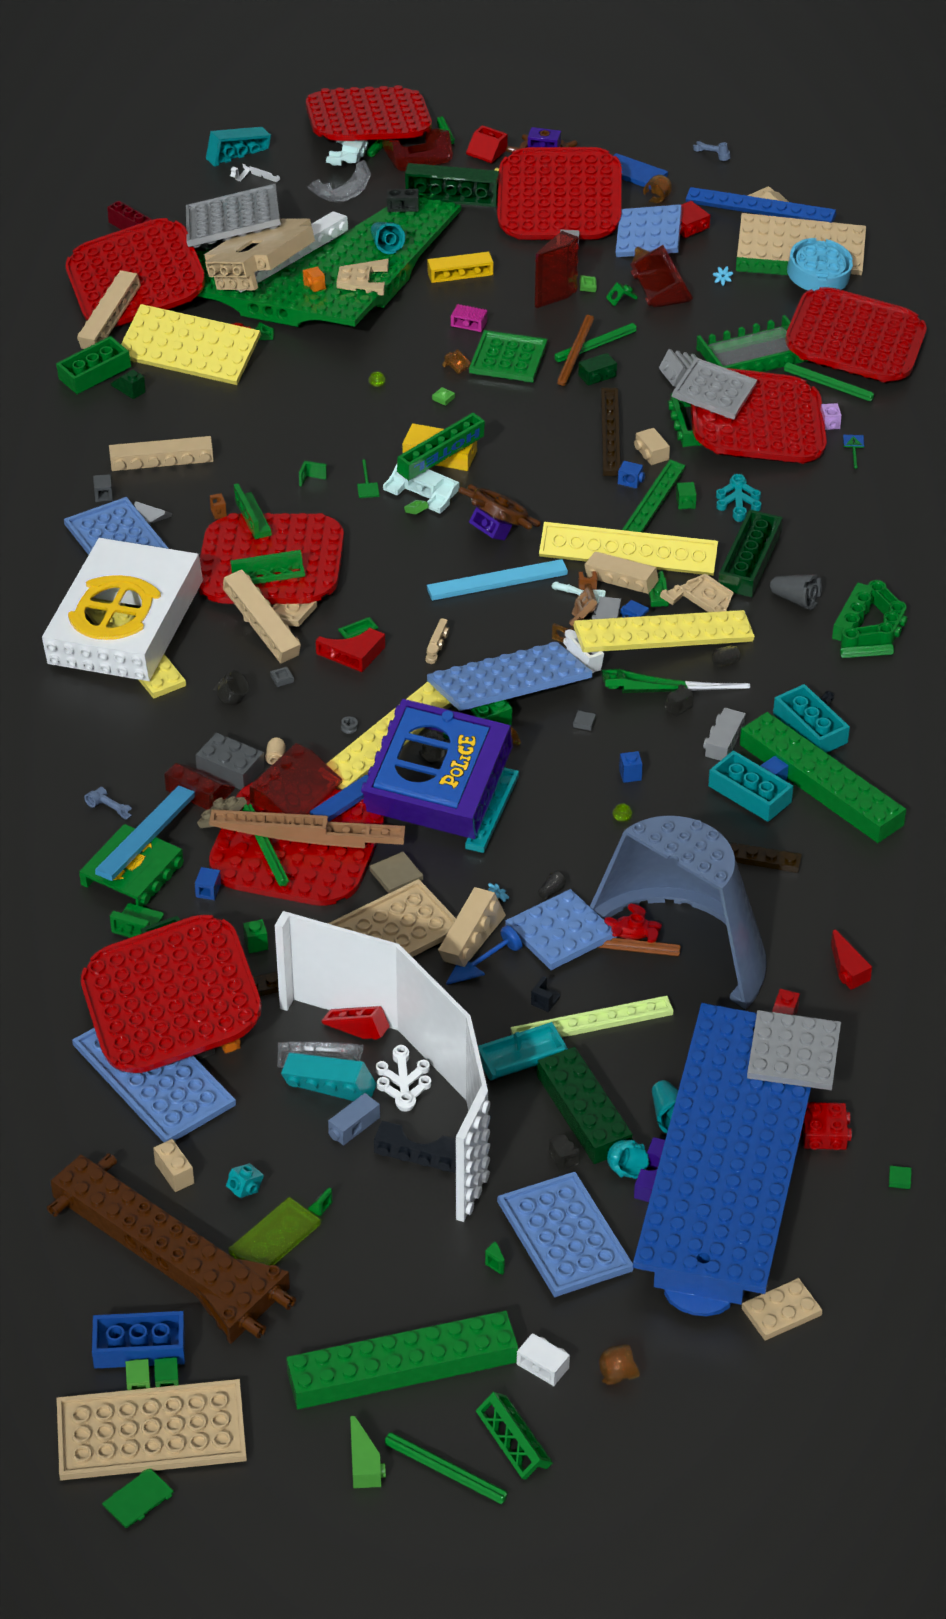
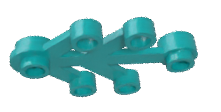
M734 474L727 486L716 491V498L719 499L716 508L720 511L726 510L727 504L735 500L736 507L733 509V518L737 522L744 521L747 515V510L743 507L742 500L750 504L751 510L760 511L762 504L758 501L761 498V492L747 485V481L742 474ZM735 489V492L726 497V493ZM742 489L750 493V496L742 492Z

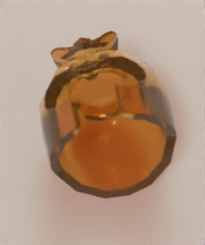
M656 175L644 186L643 193L645 195L649 191L650 185L651 192L660 197H653L649 202L660 203L671 193L672 185L667 177Z
M629 1344L609 1347L602 1352L599 1359V1367L604 1376L603 1383L613 1385L620 1383L622 1378L631 1380L640 1376L639 1370L633 1361Z

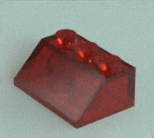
M175 763L164 774L167 791L172 792L178 785L195 791V797L190 802L207 810L213 806L212 803L216 799H225L234 791L233 786L184 764Z

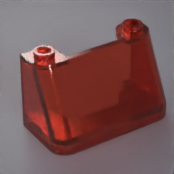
M440 128L431 129L425 135L426 143L408 147L402 146L399 140L382 139L386 154L395 168L400 171H406L408 163L436 165L449 162L453 157L448 130Z
M664 245L630 264L633 269L631 273L634 279H639L646 292L647 297L645 299L649 306L660 307L689 302L693 299Z

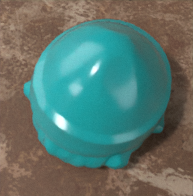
M635 1140L618 1141L610 1147L607 1154V1162L610 1168L621 1178L625 1176L637 1179L640 1170H646L649 1165V1158L644 1144H638Z

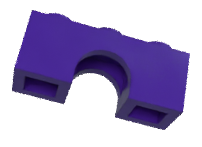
M653 1137L647 1152L649 1158L648 1167L656 1170H640L635 1183V1199L646 1202L650 1200L665 1143L663 1139Z

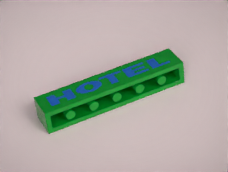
M474 412L399 455L397 458V472L408 481L484 437L485 421Z

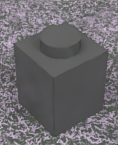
M111 475L93 476L95 502L113 501Z

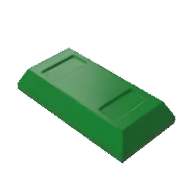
M368 617L339 628L338 631L345 639L364 633L369 628L377 630L378 626Z

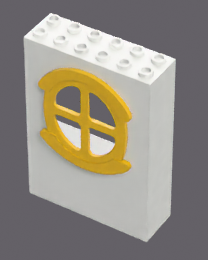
M98 538L42 636L47 664L150 681L203 581L199 554ZM96 598L113 602L108 604L91 601V599ZM120 603H126V604L138 605V606H141V607H140V608H132V607L120 606L119 604H120ZM86 608L107 611L100 625L95 626L89 623L85 617ZM115 612L135 615L131 621L115 628L107 627Z

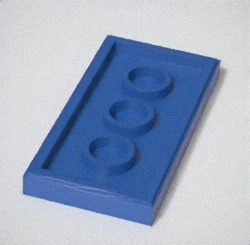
M617 153L613 155L621 163L622 180L653 190L668 176V171Z

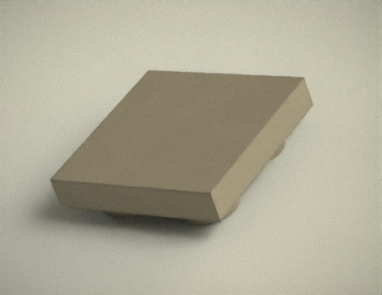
M235 796L227 799L218 798L212 803L213 806L201 814L202 817L197 821V824L200 828L215 827L209 825L211 810L239 811L247 801L244 797L235 798Z
M404 852L370 865V872L388 894L417 879L423 880V874Z

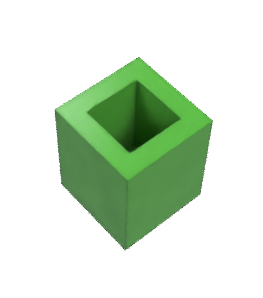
M148 1359L125 1361L127 1390L151 1388Z

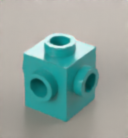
M250 1163L232 1168L226 1187L239 1198L258 1193L264 1174Z

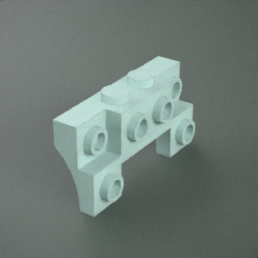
M336 141V143L343 145L342 151H330L329 156L326 158V163L341 166L343 161L347 163L359 162L360 158L364 157L365 150L368 148V141Z
M396 464L393 473L383 484V490L397 496L404 489L410 490L429 498L427 501L428 509L442 513L450 505V499L458 492L459 482L429 469L408 481L397 472Z

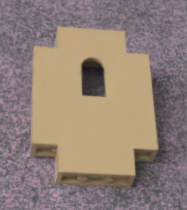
M280 219L281 225H278L275 229L266 228L258 233L253 231L241 237L238 235L232 236L231 239L226 240L204 254L209 277H214L217 290H256L258 288L255 277L256 271L272 270L315 241L310 219ZM252 243H259L248 251L239 252Z

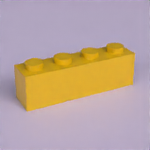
M489 252L427 259L428 275L431 283L493 275V260Z

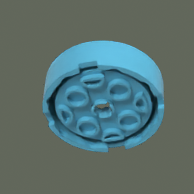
M808 238L797 242L792 247L787 265V273L796 285L805 290L812 289L815 291L819 287L842 290L849 282L853 258L845 247L828 239L817 241L816 238Z

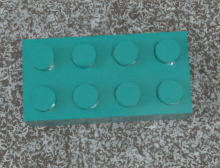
M805 684L774 698L773 714L781 722L827 753L848 743L850 726Z
M734 750L709 770L708 786L767 822L792 802V784Z

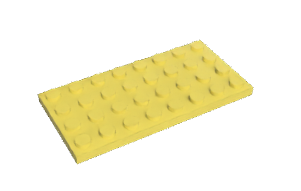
M141 304L121 345L129 351L130 361L238 385L261 333L255 329Z

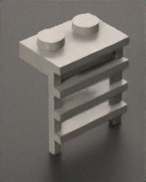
M668 349L659 369L672 386L676 387L697 357L695 354L689 356L687 352H684L682 355L680 351L676 350L674 353L671 349Z

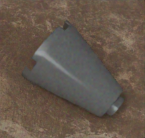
M817 574L776 576L770 582V589L772 593L811 610L818 603L815 601L817 596L820 597L822 582L821 578H817Z

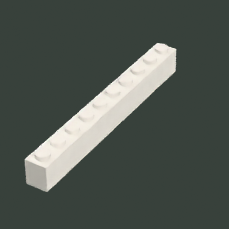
M333 211L312 223L315 241L272 270L256 271L257 283L348 231L347 216Z

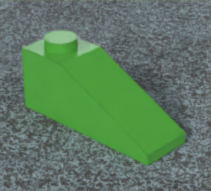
M350 1416L353 1488L381 1487V1478L386 1477L385 1463H380V1453L357 1418Z

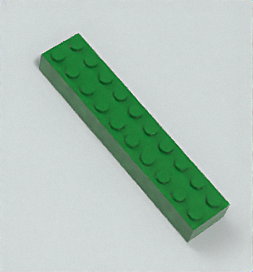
M769 712L764 713L741 728L740 746L764 763L773 756L789 765L787 776L789 781L875 842H881L904 826L906 808Z
M507 1311L288 1356L286 1357L287 1373L298 1410L517 1363L518 1345Z

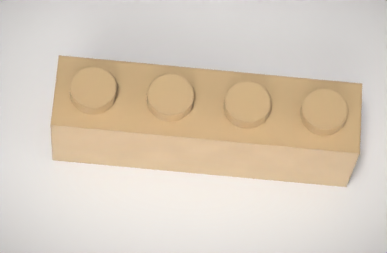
M596 551L585 563L587 578L592 577V571H596L598 581L647 594L659 581L657 568L654 566Z

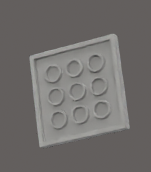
M695 358L674 389L672 397L734 420L756 386L757 379Z
M757 1010L747 1078L832 1090L841 1022Z

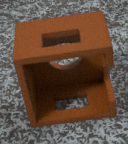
M222 493L210 495V507L214 518L219 519L227 516L226 503Z
M592 571V577L590 578L584 577L583 572H579L578 589L585 590L588 586L592 590H597L596 571Z

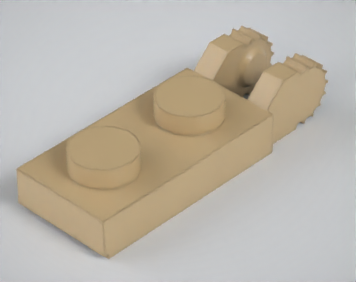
M440 619L430 640L425 660L429 664H434L437 661V653L443 647V638L448 636L447 619Z

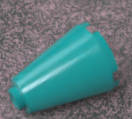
M376 222L371 227V234L375 245L382 253L394 254L403 247L405 233L398 224L393 222Z
M661 1080L652 1087V1096L658 1126L667 1134L678 1089L669 1081Z

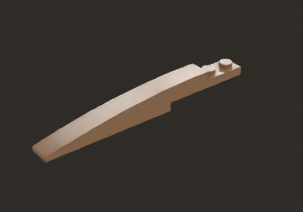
M211 810L209 821L210 826L281 840L339 847L365 848L366 843L404 845L405 826L328 822V816Z

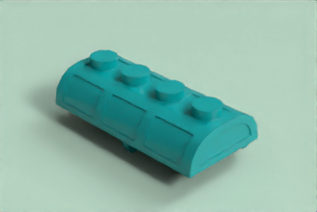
M552 1022L522 1032H516L513 1035L478 1046L482 1067L489 1080L536 1066L537 1060L568 1049Z

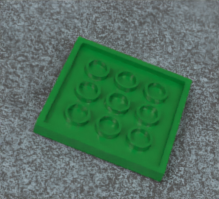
M484 330L470 364L469 373L533 382L547 346V339Z

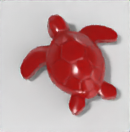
M628 904L627 908L633 913L630 916H623L617 920L611 917L604 919L608 926H612V936H619L629 940H639L647 937L648 943L656 942L658 932L662 927V924L656 921L646 920L645 909L636 904Z

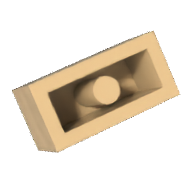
M655 428L636 433L635 448L641 452L644 459L651 465L669 460L670 446Z
M173 1139L153 1147L155 1164L175 1192L194 1184L193 1167Z

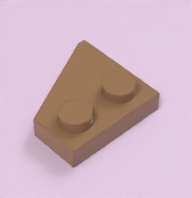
M588 586L575 600V606L572 611V615L575 617L569 621L572 627H574V621L583 620L597 606L594 592Z

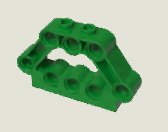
M872 580L868 585L857 582L834 623L832 639L841 641V648L893 644L896 637L899 638L902 626L905 627L908 617L905 616L907 606L904 602L899 601L881 580ZM871 603L884 614L883 623L859 627L864 623L865 615L870 612Z

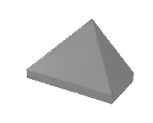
M135 501L136 509L148 524L172 516L170 512Z

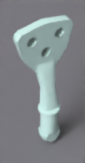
M559 582L552 584L554 590H561L567 593L580 595L584 591L570 584L567 585ZM593 590L597 603L600 596H606L605 590Z

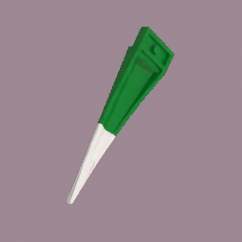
M622 669L602 670L605 687L617 689L621 686L622 693L750 688V683L692 682L654 677Z

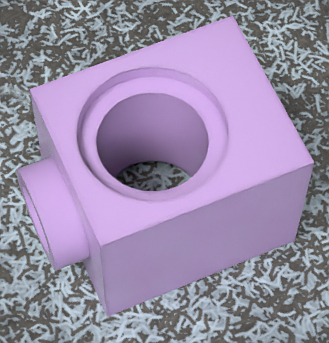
M838 403L821 404L825 430L840 429L842 415Z

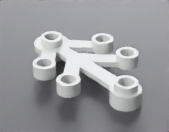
M398 1045L393 1049V1060L398 1063L399 1076L388 1069L386 1062H377L375 1071L378 1075L384 1076L377 1080V1089L395 1098V1104L398 1109L407 1112L415 1106L416 1097L431 1087V1078L426 1075L421 1076L429 1072L430 1064L427 1060L418 1061L417 1068L407 1076L406 1062L409 1060V1050L404 1045ZM419 1078V1084L409 1091V1086ZM390 1081L399 1086L400 1091L390 1086Z

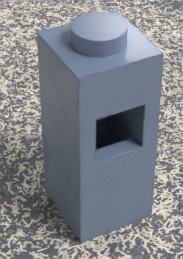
M364 1093L328 1120V1133L330 1137L344 1146L380 1118V1104Z

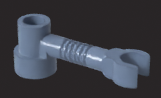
M697 141V145H693L694 151L706 150L717 152L720 161H726L731 158L726 142L714 146Z
M103 787L90 791L84 796L85 802L92 808L100 803H104L116 810L123 819H128L132 816L128 813L132 808L129 805L119 804L107 797V791Z

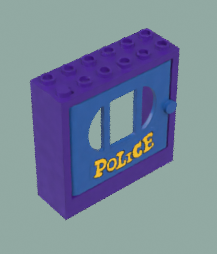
M402 698L400 705L396 706L394 719L389 722L388 733L386 736H383L382 747L380 751L376 752L375 763L369 769L367 782H364L361 792L364 795L363 802L366 805L367 812L476 839L513 748L510 725ZM423 727L444 732L449 737L450 743L411 734V732ZM411 740L448 750L441 768L435 769L399 760L398 757L405 741ZM398 766L436 777L425 782H411L402 778L397 773L395 767Z

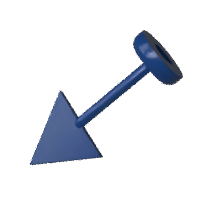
M509 925L502 927L500 933L503 941L470 963L468 961L465 967L456 965L446 984L485 975L476 965L505 945L513 951L520 950L522 948V941L516 931Z

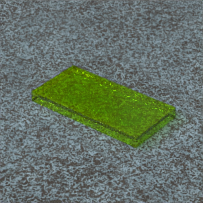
M288 1197L228 1248L229 1254L236 1259L253 1261L269 1266L274 1265L321 1224V1219Z

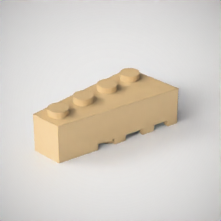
M474 887L438 949L444 962L465 967L506 916L495 892Z

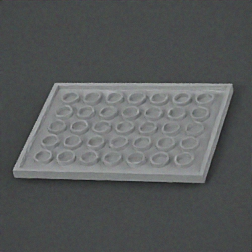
M276 183L186 205V230L188 232L186 239L188 247L193 246L196 248L203 243L213 244L220 239L229 240L232 236L238 235L241 237L249 232L254 231V233L263 231V229H275L278 225H281Z

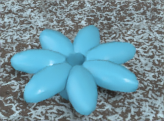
M728 266L724 270L718 267L719 273H713V276L717 277L715 283L721 281L722 286H724L725 280L732 282L729 276H732L733 272H728Z
M488 884L490 887L488 891L495 892L497 898H500L503 902L509 899V896L505 894V889H500L498 884Z

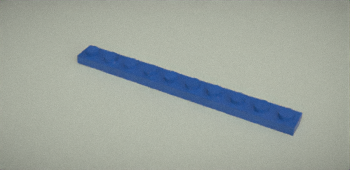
M690 187L686 197V202L693 201L697 205L767 216L832 223L837 214L836 209Z

